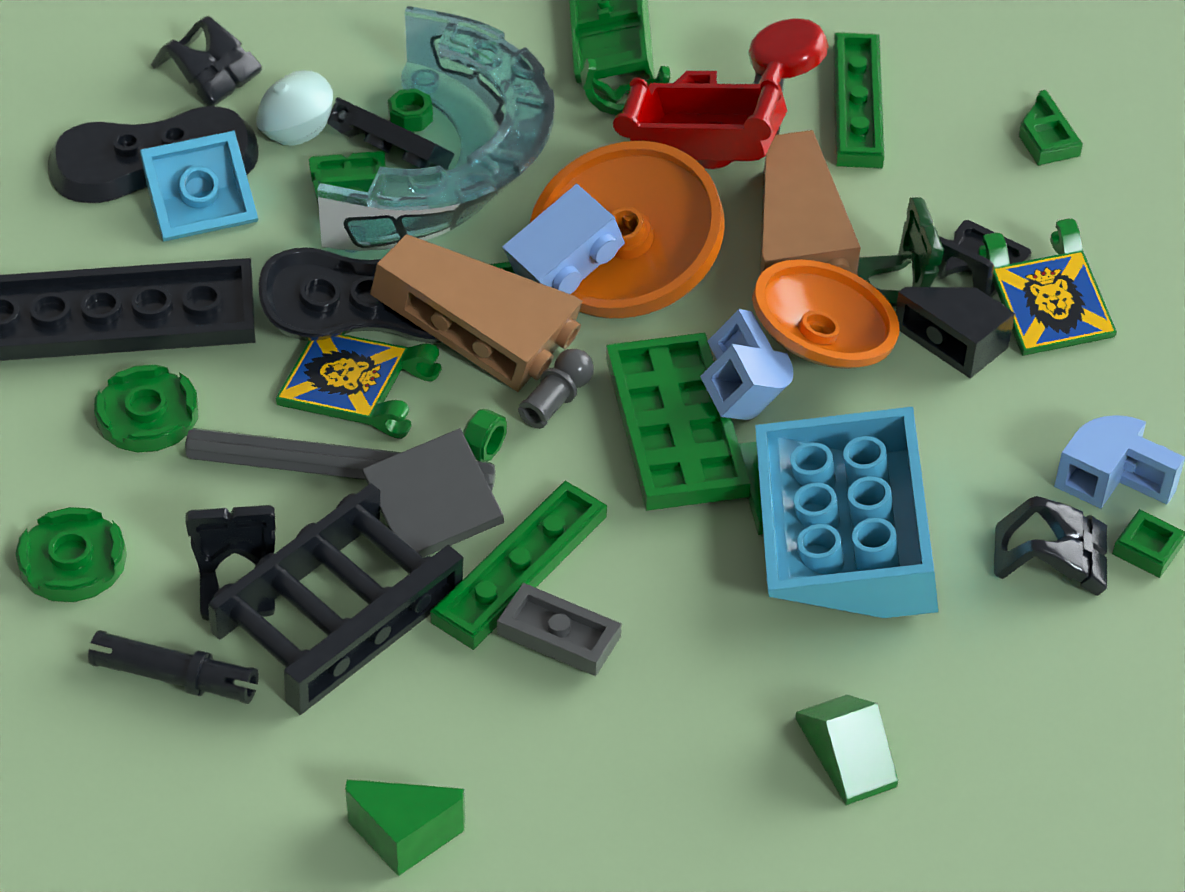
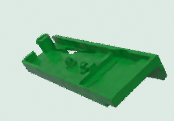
M569 0L574 76L577 84L582 83L580 72L583 71L586 58L595 59L596 72L594 78L596 80L645 70V73L649 74L650 79H655L647 0Z

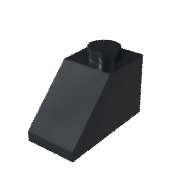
M904 287L898 292L895 312L898 317L900 332L970 379L1008 349L1015 313L1006 308L1001 302L994 300L976 287Z

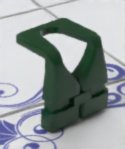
M910 197L906 212L907 218L904 221L898 255L859 257L857 276L870 283L869 278L871 276L901 270L912 261V287H931L939 272L938 266L942 263L944 247L936 227L933 226L932 217L923 198ZM876 288L889 301L892 307L897 306L898 290Z

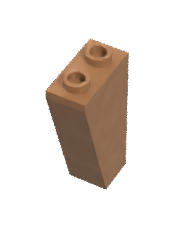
M813 130L775 135L764 158L760 275L765 269L776 263L801 259L828 263L857 275L861 247Z
M408 234L376 266L370 295L517 392L522 389L531 377L539 380L542 373L549 368L554 358L553 353L559 346L564 350L567 349L581 328V324L576 320L583 301L576 296Z

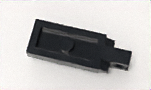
M339 97L336 98L327 124L341 134L351 138L364 133L366 136L363 141L388 153L392 146L395 145L405 150L401 158L402 160L425 171L428 170L431 163L445 170L448 169L455 153Z

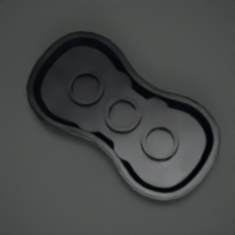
M204 106L153 123L131 125L110 122H88L66 130L53 146L49 155L48 170L50 180L60 195L69 200L83 203H102L118 199L147 187L140 150L235 131L247 175L254 169L257 163L259 149L254 131L235 111L224 107Z
M304 247L285 250L273 255L266 261L261 270L258 286L262 309L269 321L279 331L292 338L317 341L356 331H380L420 342L441 343L440 340L370 295L376 266L381 259H353L321 249Z

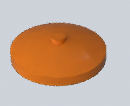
M626 141L605 145L573 160L561 169L544 188L530 218V222H532L575 184L582 187L615 217L625 244L618 249L616 255L610 261L599 265L571 293V295L583 301L580 312L603 318H629L649 314L671 305L685 296L711 269L720 251L725 228L724 212L719 194L712 178L704 167L687 153L677 148L649 141Z

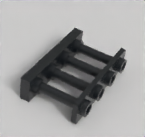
M372 483L357 494L347 495L340 501L335 510L317 523L306 525L293 541L278 552L265 555L252 571L237 582L226 584L220 588L208 605L210 631L216 638L220 640L240 626L286 667L284 669L285 702L299 715H302L428 617L430 611L463 580L464 557L450 545L445 546L432 557L426 556L423 558L379 521L380 489ZM360 535H363L409 575L392 588H383L340 550ZM322 564L369 605L354 617L342 619L305 587L300 580ZM282 595L328 636L312 649L301 651L257 611Z

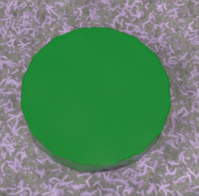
M142 365L117 372L109 378L108 386L103 389L102 393H100L99 389L94 398L96 425L103 438L117 448L137 453L160 451L179 443L187 436L189 430L195 426L198 420L197 391L189 378L180 372V377L169 373L168 367Z
M75 507L48 512L38 518V525L29 532L26 528L19 537L15 552L22 582L34 594L57 602H77L93 598L107 590L124 571L127 557L121 529L113 520L111 523L102 517L101 512L93 509Z

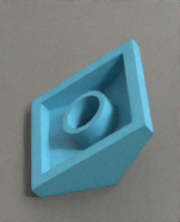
M235 131L140 150L151 206L163 242L258 222L257 211Z

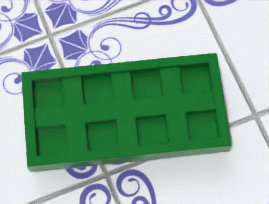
M705 332L606 345V362L646 511L747 498L750 496L751 482L732 419L720 416L700 377L714 363Z

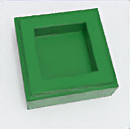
M1139 509L1116 540L1112 555L1161 578L1184 545L1185 531Z

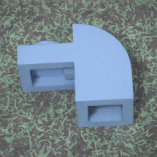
M738 309L707 341L717 360L700 377L721 417L740 420L754 419L793 379V367L788 354L773 351L752 311Z
M1120 415L1099 417L1080 427L1062 451L1054 487L1102 509L1119 483L1164 504H1168L1177 490L1185 457L1143 438L1146 422L1143 420Z

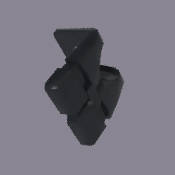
M209 15L197 21L179 42L170 40L163 45L151 63V66L156 69L172 58L190 84L193 83L197 88L196 93L207 106H216L231 95L235 87H242L262 70V65L250 51L246 52L241 47L242 43ZM204 31L206 39L205 51L187 47Z
M964 220L955 231L953 241L940 237L944 253L942 263L938 266L939 272L936 277L943 279L957 272L972 271L973 287H976L990 297L995 295L997 291L992 281L994 264L989 259L978 255L979 247L984 245L983 236L994 233V231L970 220ZM1004 237L1010 264L1030 260L1031 249Z
M1034 496L997 523L995 527V576L1004 579L1036 556L1072 580L1074 578L1080 582V586L1097 596L1107 589V557L1104 556L1107 554V525L1092 515L1085 517L1083 516V511L1069 505ZM1035 512L1039 513L1048 523L1057 538V541L1030 540L1008 551V543L1013 533Z
M273 506L233 507L231 513L227 508L189 510L186 513L188 537L191 536V547L200 573V614L202 619L210 620L208 605L220 589L216 569L224 559L236 553L247 558L256 566L265 555L274 553L276 526L275 508ZM275 599L257 612L263 617L273 615L275 612Z

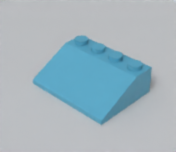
M913 407L755 425L769 597L880 618L939 612Z

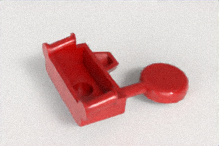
M784 19L763 28L752 39L749 47V58L752 67L756 73L762 76L758 84H717V71H686L674 83H650L649 86L643 79L633 78L630 82L631 89L623 111L614 118L613 128L619 135L630 138V141L656 142L677 148L697 160L706 169H719L733 161L760 160L765 157L787 113L781 85L779 84L781 79L802 75L818 66L827 56V38L821 26L809 19Z

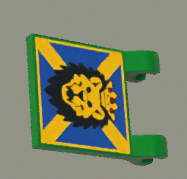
M1072 218L1057 221L1056 229L1058 231H1054L1051 234L1050 241L1052 247L1059 255L1010 264L1006 241L1001 233L984 235V245L978 249V255L989 259L994 264L992 281L1001 303L1015 313L1012 331L1022 356L1114 338L1117 334L1084 254L1078 224Z
M345 334L324 340L309 341L276 397L277 405L372 425L391 437L402 439L412 427L411 421L405 419L409 413V406L401 400L384 401L402 369L424 381L432 382L436 380L442 370L441 364L435 363L439 356V349L435 345L427 343L404 347Z

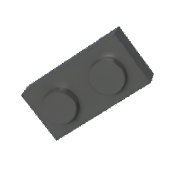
M523 583L498 619L497 635L596 676L621 638L622 623Z

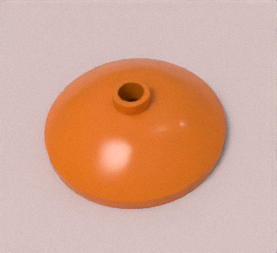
M803 259L782 261L765 269L759 276L753 290L752 302L755 313L768 334L791 353L812 363L840 369L869 366L885 359L897 342L900 330L899 321L889 301L866 280L838 266Z

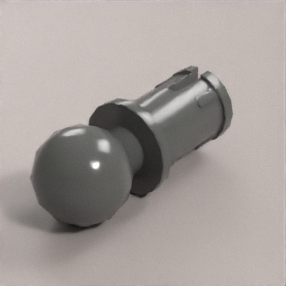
M567 349L560 353L554 363V368H548L542 373L541 383L526 400L520 403L518 412L521 418L534 428H544L548 423L547 421L563 403L573 401L577 395V388H581L590 381L594 374L592 358L580 349Z

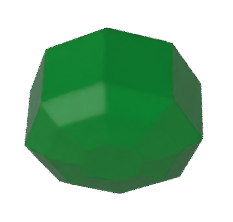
M416 88L398 90L388 99L389 121L411 132L423 131L433 122V106L430 95Z
M479 409L468 420L463 434L476 460L482 462L491 461L500 450L507 434L506 417L488 409Z

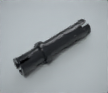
M103 630L95 633L91 644L111 648L112 653L108 654L92 649L88 651V661L92 666H102L184 686L187 693L202 696L204 692L249 704L256 690L237 686L234 682L235 680H240L258 685L259 674L256 668H247L213 660L211 653L200 650L192 655L109 634Z

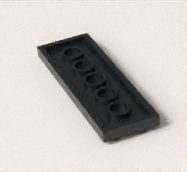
M251 258L0 275V361L256 343Z

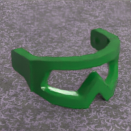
M586 58L580 75L582 87L589 102L601 112L617 116L622 113L625 103H617L625 94H629L630 84L620 85L614 91L608 84L594 78L596 72L595 59ZM661 66L656 79L645 80L648 86L650 83H669L671 77L669 66ZM594 89L600 91L609 101L598 96Z

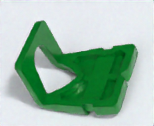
M384 152L352 153L347 158L341 154L312 156L309 158L311 179L317 203L318 197L342 202L352 195L365 202L369 207L386 209V163Z

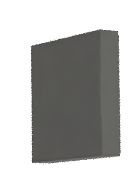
M461 428L363 468L367 484L372 483L380 489V511L388 528L422 557L435 553L447 545L451 546L504 523L503 513Z

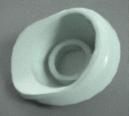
M294 71L275 82L261 99L256 118L258 129L271 140L282 145H299L313 139L323 130L331 113L333 91L330 84L324 77L313 71Z

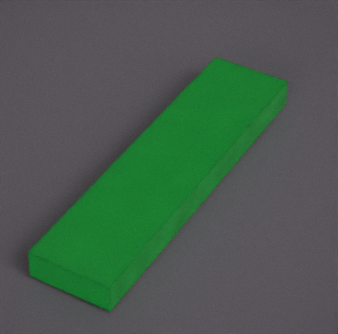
M834 32L836 166L883 169L885 155L880 34Z
M565 480L430 611L431 624L474 650L497 627L498 619L521 585L525 583L536 588L607 517V505Z

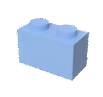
M575 184L502 247L517 275L571 294L578 288L586 276L599 265L610 261L625 242L615 217L582 187Z

